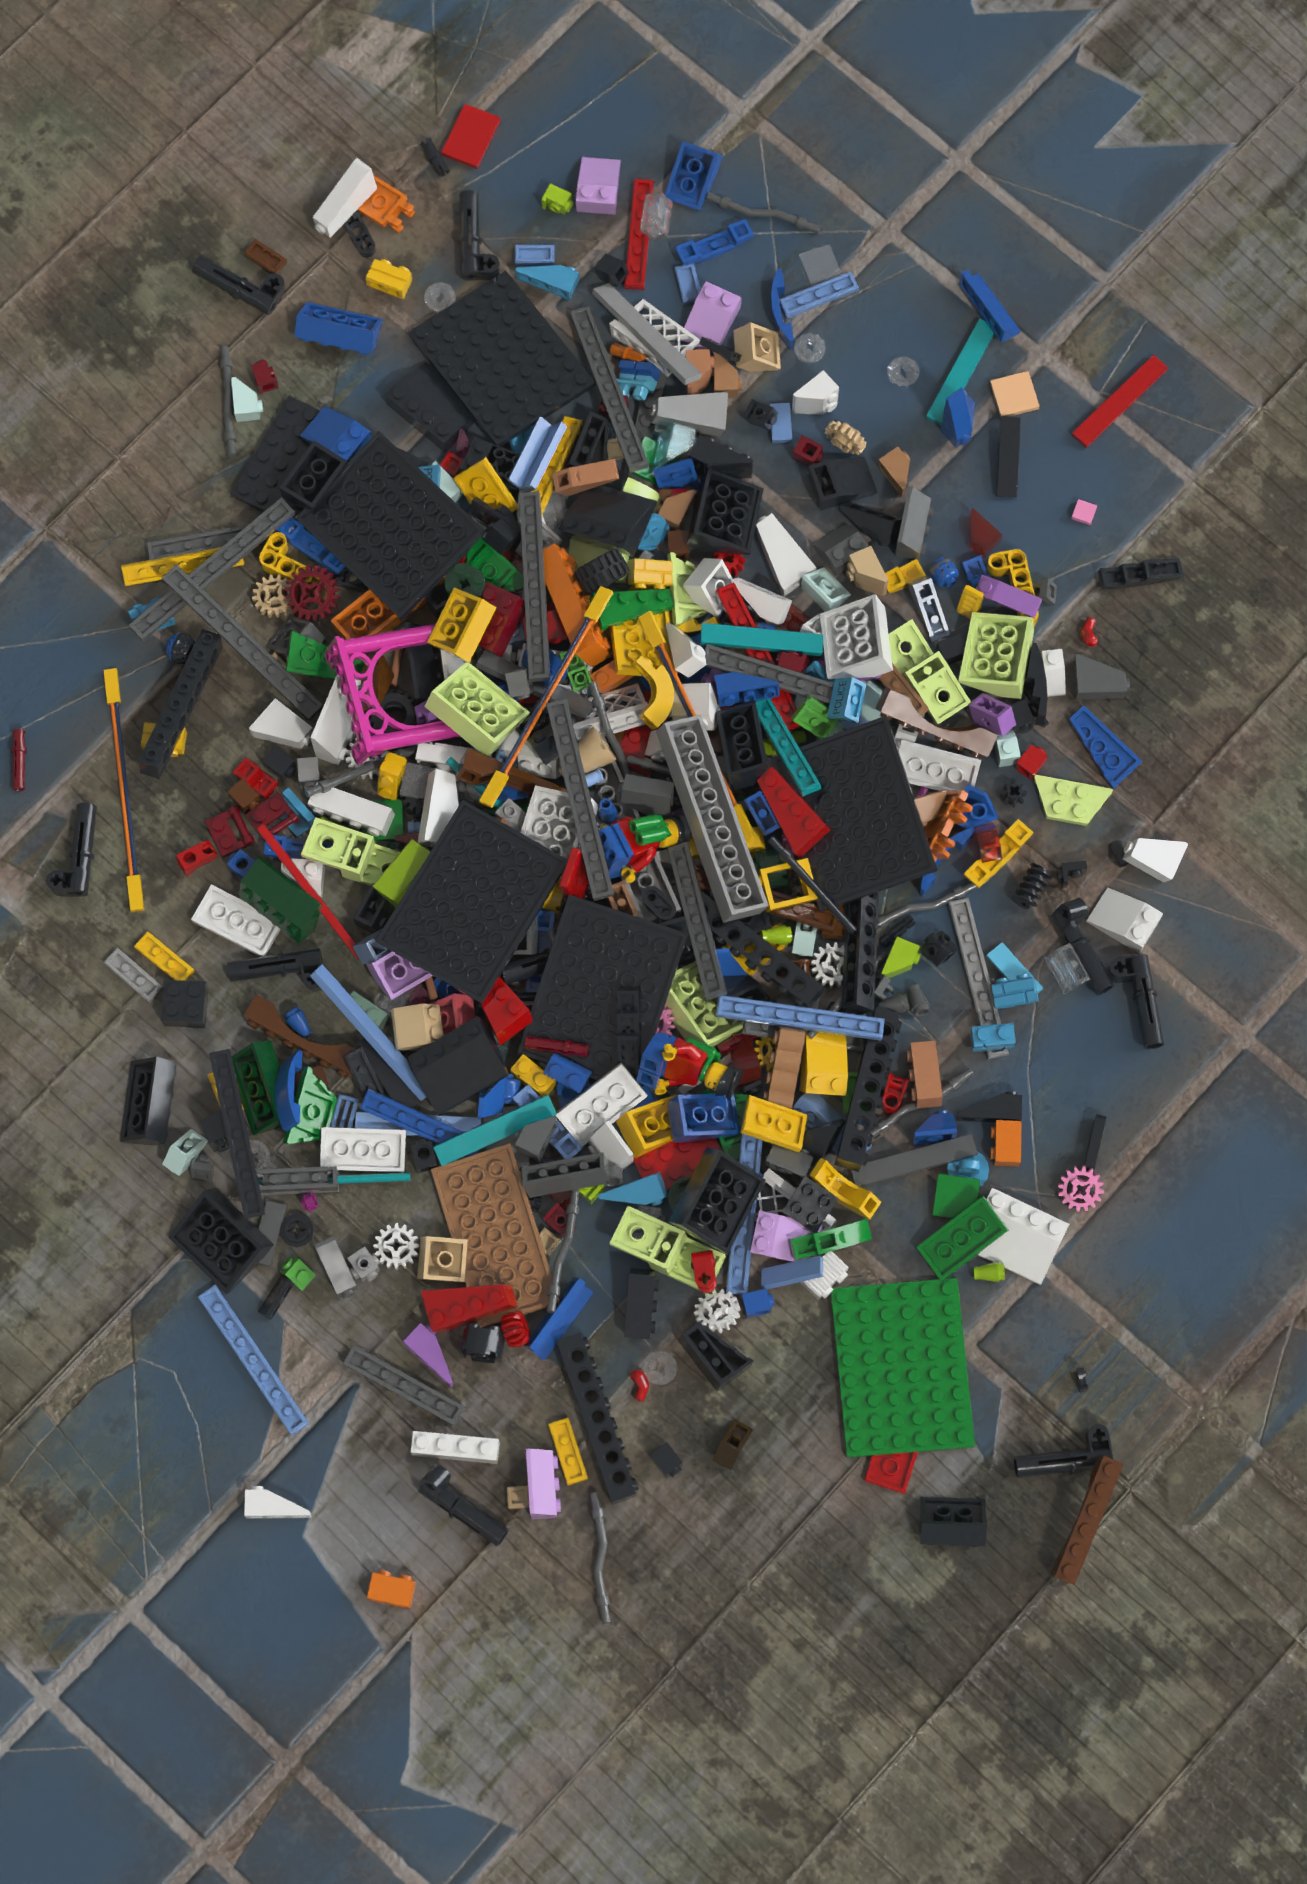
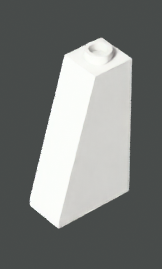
M358 158L353 161L313 216L315 229L322 235L325 233L331 238L377 189L372 169Z
M772 513L767 517H761L757 521L756 535L775 581L778 584L780 593L785 597L802 584V577L816 571V566Z
M437 768L428 774L418 844L431 848L434 847L459 806L455 774L449 773L445 768Z

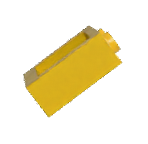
M808 858L797 860L800 866L813 879ZM785 863L757 871L769 905L766 908V912L811 902L818 899V897L800 878L803 897L774 903L767 874L791 869V867Z

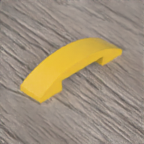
M1018 819L963 875L977 888H980L1015 855L1032 836L1033 831Z

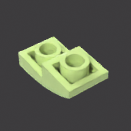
M627 478L622 491L656 500L657 504L653 513H656L661 502L659 493L632 478Z

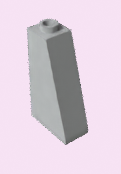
M719 392L659 397L650 406L649 415L652 416L651 423L719 437L726 428L728 393Z

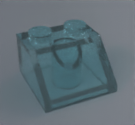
M674 422L661 431L658 436L651 470L671 463L692 449L696 443V430Z

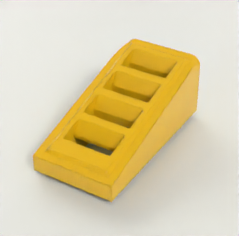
M966 585L957 607V613L971 620L972 612L979 613L984 594Z

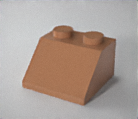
M710 349L686 350V359L702 373L701 379L686 384L687 395L701 394L710 385V377L714 376V356H710Z

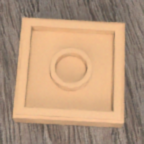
M1028 371L990 380V386L1000 416L1010 417L1039 409L1040 406Z

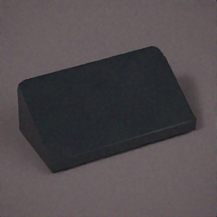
M280 1277L258 1312L270 1320L273 1319L293 1287L292 1281L288 1278Z

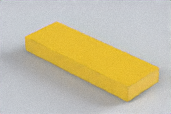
M148 931L134 946L137 951L173 980L186 981L194 973V969Z
M569 1417L549 1423L548 1426L567 1485L587 1480L588 1476Z

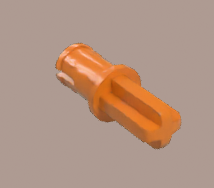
M614 343L610 348V353L613 356L627 361L645 362L646 355L635 351L631 346L625 347Z

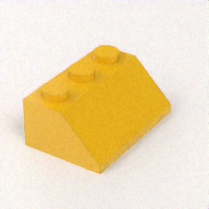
M453 588L427 643L459 659L470 662L496 607L482 598Z

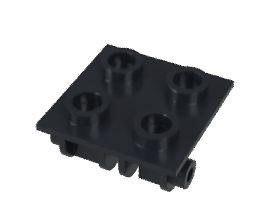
M804 1176L782 1212L815 1233L824 1222L838 1197Z

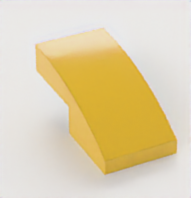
M915 559L900 568L897 566L886 572L885 574L888 578L887 590L889 594L907 588L908 582L926 576L919 561Z
M712 617L711 619L703 622L710 624H721L718 617ZM691 619L677 626V628L686 633L701 632L702 623L698 624L697 619Z

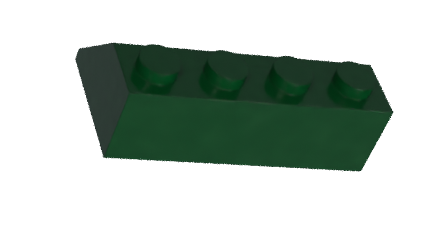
M260 856L242 879L238 896L271 921L273 925L285 932L288 937L300 943L315 932L322 904Z
M272 1041L252 1042L234 1054L232 1061L240 1098L252 1134L255 1136L282 1126L275 1104V1083L280 1065Z

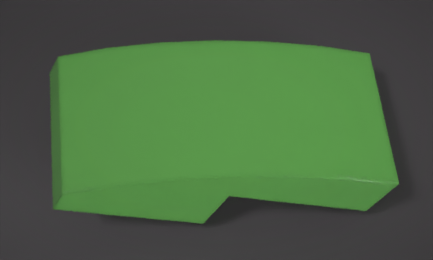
M567 651L559 654L561 660H563ZM575 654L568 666L567 672L568 680L574 692L589 686V683H592L587 666Z

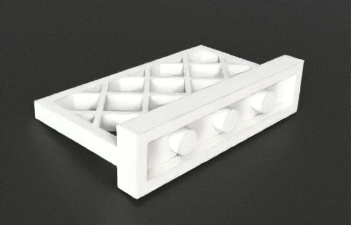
M644 299L634 307L638 312L643 307L649 311V314L642 316L649 320L651 325L653 319H661L663 321L662 325L653 326L657 330H663L664 337L668 341L678 340V346L674 347L684 357L686 356V350H693L700 344L699 338ZM614 319L609 324L612 337L626 347L631 346L635 351L645 354V361L653 363L666 376L672 373L620 321ZM675 329L678 335H666V330ZM689 339L692 341L689 345L680 346V340Z
M638 683L600 694L601 697H604V707L609 708L606 714L613 733L646 724L638 716L648 705ZM636 692L633 697L626 696L629 693ZM609 699H616L614 703L607 702ZM622 701L629 702L626 706L619 705ZM596 708L591 709L589 716L585 720L571 714L578 741L593 726L599 734L603 733L606 736Z
M768 1169L763 1178L766 1179V1183L772 1186L773 1196L761 1197V1192H759L757 1201L759 1200L760 1211H763L762 1200L774 1198L775 1210L767 1212L778 1215L782 1210H778L776 1198L786 1197L790 1199L796 1189L771 1169ZM775 1189L778 1192H780L781 1195H776ZM829 1214L822 1223L825 1227L824 1230L833 1227L837 1222Z

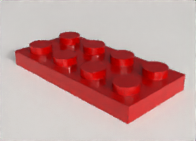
M646 690L643 696L647 703H649L651 698V691ZM647 724L626 731L620 744L626 761L629 755L642 759L645 757L651 759L650 756L645 755L650 733L654 730H651ZM627 763L629 770L643 776H652L653 770L649 772L641 769L640 766Z
M716 1138L695 1142L673 1143L671 1141L635 1158L634 1164L641 1178L660 1172L668 1191L691 1179L707 1147L721 1150Z

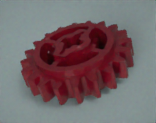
M310 565L306 566V571L303 568H298L299 574L292 573L294 580H287L291 584V587L285 588L286 591L290 592L289 595L285 596V599H291L287 606H294L292 613L296 614L299 612L298 618L303 619L305 615L306 621H311L312 617L314 621H319V616L326 619V612L334 613L331 606L338 607L334 600L341 599L340 596L335 594L341 590V588L334 587L338 580H331L334 574L328 573L326 575L327 569L322 568L320 570L317 565L314 566L313 570ZM310 577H317L320 579L317 583L315 582L314 584L308 583L306 581V579ZM301 586L302 595L299 599V588ZM325 587H326V590H327L326 600H325L324 594H323V593H324V590H325ZM311 590H315V597H310L312 595ZM313 602L320 606L314 610L306 608L308 604Z

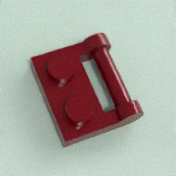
M279 792L245 815L264 842L265 839L257 829L262 824H265L267 827L284 814H287V818L269 829L273 835H277L292 823L296 824L300 821Z
M233 806L228 811L205 821L222 858L230 856L240 849H245L256 842L254 837L250 835L240 815L241 810L239 806ZM228 819H234L243 838L242 841H237L227 821Z

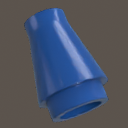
M602 799L597 811L598 818L605 823L614 821L618 815L617 808L610 799Z
M296 1007L284 1015L286 1018L285 1022L301 1038H305L312 1033L303 1010Z

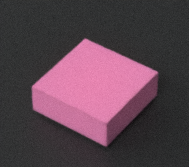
M1078 499L1071 519L1091 525L1097 505Z

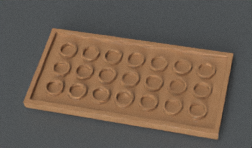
M508 1143L431 1169L451 1238L468 1240L465 1268L466 1287L505 1284L512 1286L518 1307L478 1320L479 1328L499 1324L502 1316L511 1311H521L523 1315L547 1308L549 1299L547 1291L548 1286L551 1285L552 1273L527 1192L523 1187L522 1176L512 1144ZM559 1297L557 1298L556 1304L560 1303Z

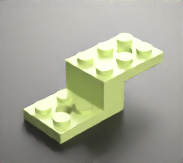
M913 619L889 633L892 663L928 706V713L936 725L971 703L940 651L932 652ZM902 642L909 643L910 651L908 653H904L901 650L900 645ZM940 691H945L948 694L946 702L939 700L938 694Z
M315 817L301 856L340 869L342 877L371 886L383 874V867L390 865L400 852L375 844L374 836ZM331 839L334 841V844L330 848H325L322 846L323 841Z
M630 1206L627 1207L609 1243L619 1250L648 1262L651 1269L697 1290L699 1288L695 1281L694 1270L692 1269L691 1253L713 1250L715 1276H717L726 1258L725 1254L687 1238L685 1231ZM634 1230H643V1237L641 1239L633 1238L632 1233ZM705 1278L703 1284H707L709 1279Z

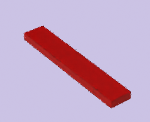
M634 179L626 265L629 274L625 278V289L644 290L654 180Z
M1153 355L1072 433V436L1087 448L1168 370V367Z

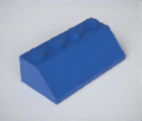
M306 302L297 314L294 337L300 338V340L305 342L315 341L323 346L333 345L341 350L350 349L357 351L359 354L367 355L371 354L376 347L383 319Z

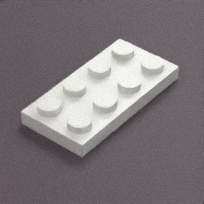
M901 740L899 753L910 784L937 791H965L968 784L975 786L981 760Z
M213 885L209 887L191 919L193 923L260 957L266 956L281 930L247 902Z
M621 1062L556 1112V1116L577 1142L584 1146L589 1142V1138L608 1120L611 1124L614 1123L648 1095Z
M321 1127L320 1167L337 1166L338 1170L405 1172L406 1130Z

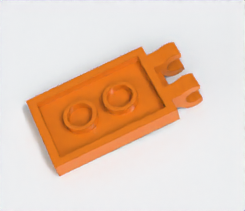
M374 176L377 189L357 211L379 226L385 228L388 224L399 233L404 226L401 225L402 220L397 218V216L402 211L404 215L412 218L415 214L414 206L406 202L408 199L405 194Z

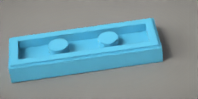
M1003 942L986 955L989 961L1009 981L1017 980L1016 976L1022 974H1029V977H1033ZM1035 979L1037 992L1039 993L1043 990V987Z

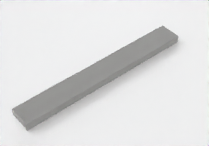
M608 283L593 289L592 294L684 385L701 379L702 373L613 286Z
M969 897L950 901L948 906L979 1026L1001 1024L998 1009L995 1007L992 986ZM1004 1048L1002 1050L986 1051L988 1060L1009 1055L1008 1049Z

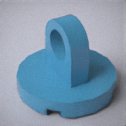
M652 514L639 544V550H654L657 548L656 545L662 544L665 541L669 525L660 514Z
M977 1151V1156L948 1163L947 1174L980 1179V1188L988 1178L989 1165L985 1157Z

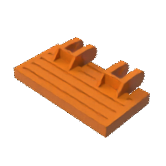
M963 790L947 791V796L936 818L927 821L928 825L924 826L935 862L936 859L949 858L950 853L945 848H953L955 841L946 837H948L954 823H966L967 817L963 813L971 812L973 809L970 804L965 803L968 793Z

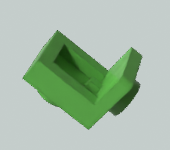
M294 1256L287 1258L279 1270L282 1275L290 1279L301 1291L316 1276L299 1258Z

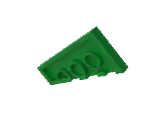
M655 589L613 592L598 619L600 631L606 630L607 627L615 625V627L623 625V622L629 620H639L638 617L648 611H652L653 615L672 610L674 604L670 590ZM593 593V594H592L591 600H593V598L595 597L596 593Z
M290 631L286 672L335 679L337 676L335 669H331L330 664L325 659V651L328 646ZM359 659L354 660L355 671L361 674L365 663Z

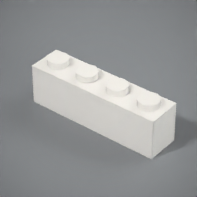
M331 788V791L326 793L320 792L310 796L307 803L312 810L311 812L321 817L323 814L330 816L331 820L337 823L342 821L349 823L350 827L357 830L364 828L369 834L376 837L379 834L386 837L395 816L392 808L336 788Z
M413 1431L411 1454L418 1457L498 1464L500 1442L499 1439Z

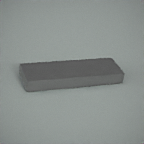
M266 1201L264 1208L266 1215H262L259 1230L274 1245L259 1262L261 1265L271 1267L280 1236V1227L288 1208L287 1205Z

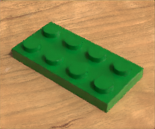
M982 1196L916 1248L938 1278L943 1281L1007 1233L1009 1229L986 1198Z

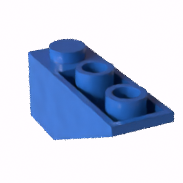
M737 672L714 675L719 707L780 697L778 681Z

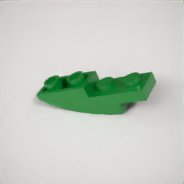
M863 1219L791 1238L789 1241L793 1258L797 1260L871 1240L872 1237L868 1220Z

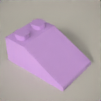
M582 157L577 186L576 212L615 215L621 160Z
M706 281L694 303L684 329L699 339L704 337L722 344L741 308V297ZM689 339L680 340L687 344L692 342ZM700 344L696 346V348L707 349Z
M759 1211L751 1253L790 1262L817 1256L813 1255L794 1260L789 1241L791 1238L814 1233L813 1231L790 1217ZM823 1225L820 1226L818 1231H822Z

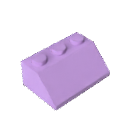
M392 951L374 962L366 963L375 982L390 1000L433 976Z
M526 1449L531 1520L557 1518V1512H561L560 1499H556V1490H560L559 1477L554 1475V1469H558V1457L553 1456V1450Z

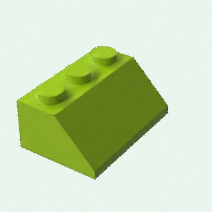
M411 839L372 887L396 908L430 851Z

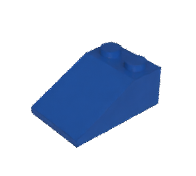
M682 141L664 198L701 210L718 173L723 155Z
M324 406L300 437L309 444L313 441L317 442L345 459L348 463L371 439V433L355 420Z
M715 1094L677 1095L667 1102L673 1143L695 1142L740 1134L734 1094L729 1101H727L726 1097L715 1096Z

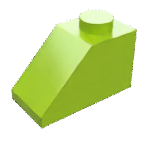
M897 937L881 975L891 978L911 970L913 964L918 965L922 955L919 953L920 946Z

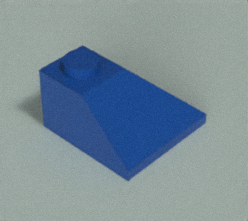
M942 1110L931 1115L915 1131L912 1146L936 1144L955 1139L957 1127L953 1113Z

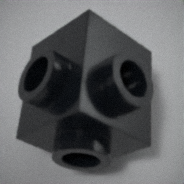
M943 931L929 934L924 939L926 943L921 947L927 959L932 961L936 967L947 962L959 949L952 942L950 936Z

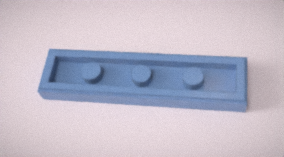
M850 271L779 299L786 319L857 292L859 287Z

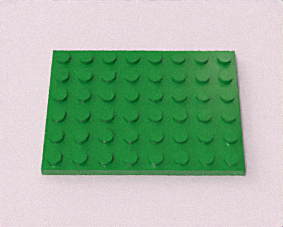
M951 1278L944 1279L943 1281L939 1279L833 1288L831 1301L846 1457L857 1458L896 1453L975 1448L958 1279Z

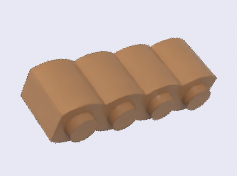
M779 1026V1030L774 1032L773 1043H776L775 1051L770 1053L769 1063H772V1069L767 1071L766 1083L769 1086L768 1090L763 1092V1100L792 1109L805 1040V1030Z

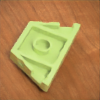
M670 552L667 558L668 561L673 562L672 586H670V594L674 604L672 619L673 625L677 627L709 612L693 602L683 586L696 567L689 561H681L676 558L675 553Z
M1035 775L1034 777L1046 819L1087 826L1113 791L1110 788Z

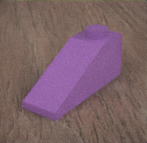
M985 575L981 576L976 590L984 594V600L1035 618L1043 600Z
M420 1323L403 1343L449 1387H452L454 1384L435 1336L436 1332H432L428 1324L424 1326Z

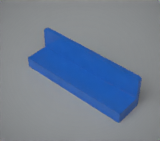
M968 270L962 272L959 286L999 341L1002 343L1020 334V329L979 274L972 276Z
M572 1278L559 1296L560 1303L556 1304L555 1313H547L531 1335L529 1343L524 1345L540 1359L546 1360L556 1346V1340L561 1339L592 1296L593 1291L585 1286L586 1283L582 1279Z

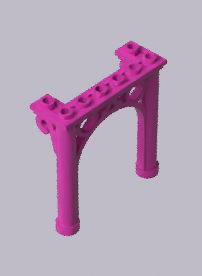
M436 624L345 640L335 636L326 649V662L340 676V689L347 701L346 711L352 719L351 729L357 737L356 742L351 748L352 757L356 759L357 765H361L368 757L384 753L385 750L460 736L443 721L412 726L394 720L382 709L373 689V670L377 660L391 650L429 644L427 641ZM378 651L372 660L366 654H363ZM356 659L362 660L368 667L366 673H357L354 669L353 661ZM366 678V681L362 683V689L358 691L355 679L363 680ZM361 701L367 704L368 708L372 707L365 715ZM370 715H376L383 721L381 729L375 730L371 727L369 722ZM387 725L398 730L395 732L384 733V731L387 728Z

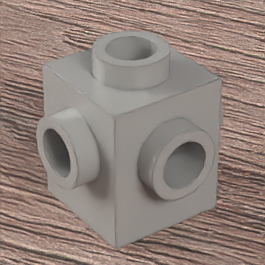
M365 1246L347 1258L351 1265L349 1271L355 1279L360 1278L363 1283L366 1280L370 1282L378 1276L380 1261L374 1253L370 1255Z

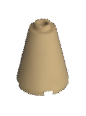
M594 726L579 740L578 747L585 774L616 760L613 752ZM559 767L558 770L563 776L562 767Z

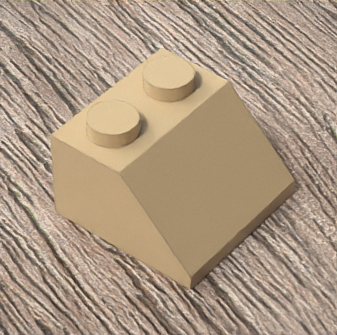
M751 322L734 330L735 352L742 355L740 361L736 362V367L749 372L781 369L778 332Z
M872 546L850 554L846 570L849 581H853L857 588L885 596L888 578Z
M417 1004L391 1009L396 1050L419 1051L443 1037L439 1005Z
M429 1236L420 1237L417 1279L464 1282L468 1240Z

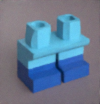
M620 360L619 368L621 372L619 378L616 379L622 394L628 395L629 399L631 391H634L633 397L636 400L645 401L648 393H654L661 371L653 363Z

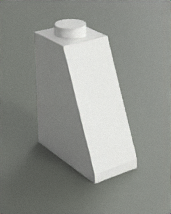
M275 698L249 727V731L255 738L301 749L304 745L310 744L313 728Z
M1138 838L1126 844L1123 860L1164 883L1173 879L1188 844L1179 841Z

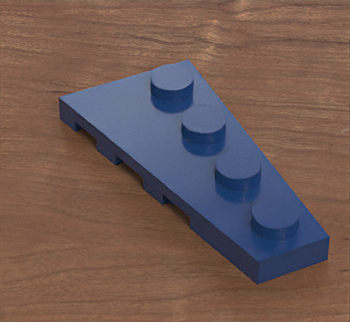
M1082 706L1069 719L1070 724L1111 789L1114 790L1142 763V760L1085 706Z

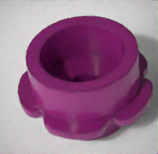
M313 1192L303 1193V1198L300 1199L303 1209L313 1212L314 1209L318 1208L316 1196Z

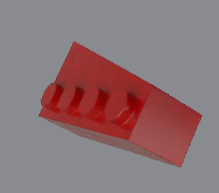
M774 767L768 769L757 780L794 853L801 858L831 829Z
M500 977L484 1003H480L500 1046L533 1021L530 1010Z
M505 1284L421 1291L431 1330L437 1333H444L518 1307L512 1286Z

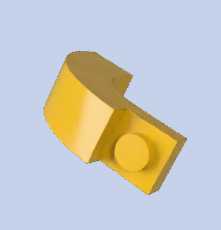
M639 656L631 664L648 681L651 688V698L648 705L638 716L651 730H654L665 721L671 711L674 700L673 684L662 664L654 668L650 659Z
M820 1158L809 1175L816 1181V1184L837 1196L838 1203L865 1218L871 1219L881 1204V1201L871 1191L847 1180L827 1160Z

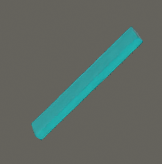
M978 320L927 413L926 419L942 425L946 398L961 387L965 389L994 336V332L986 321Z
M702 623L700 644L786 653L793 651L798 654L822 656L823 635Z
M771 699L757 700L756 705L760 725L802 797L820 790L821 784Z
M547 1094L433 1146L441 1166H444L508 1137L518 1130H523L525 1125L550 1118L557 1113Z

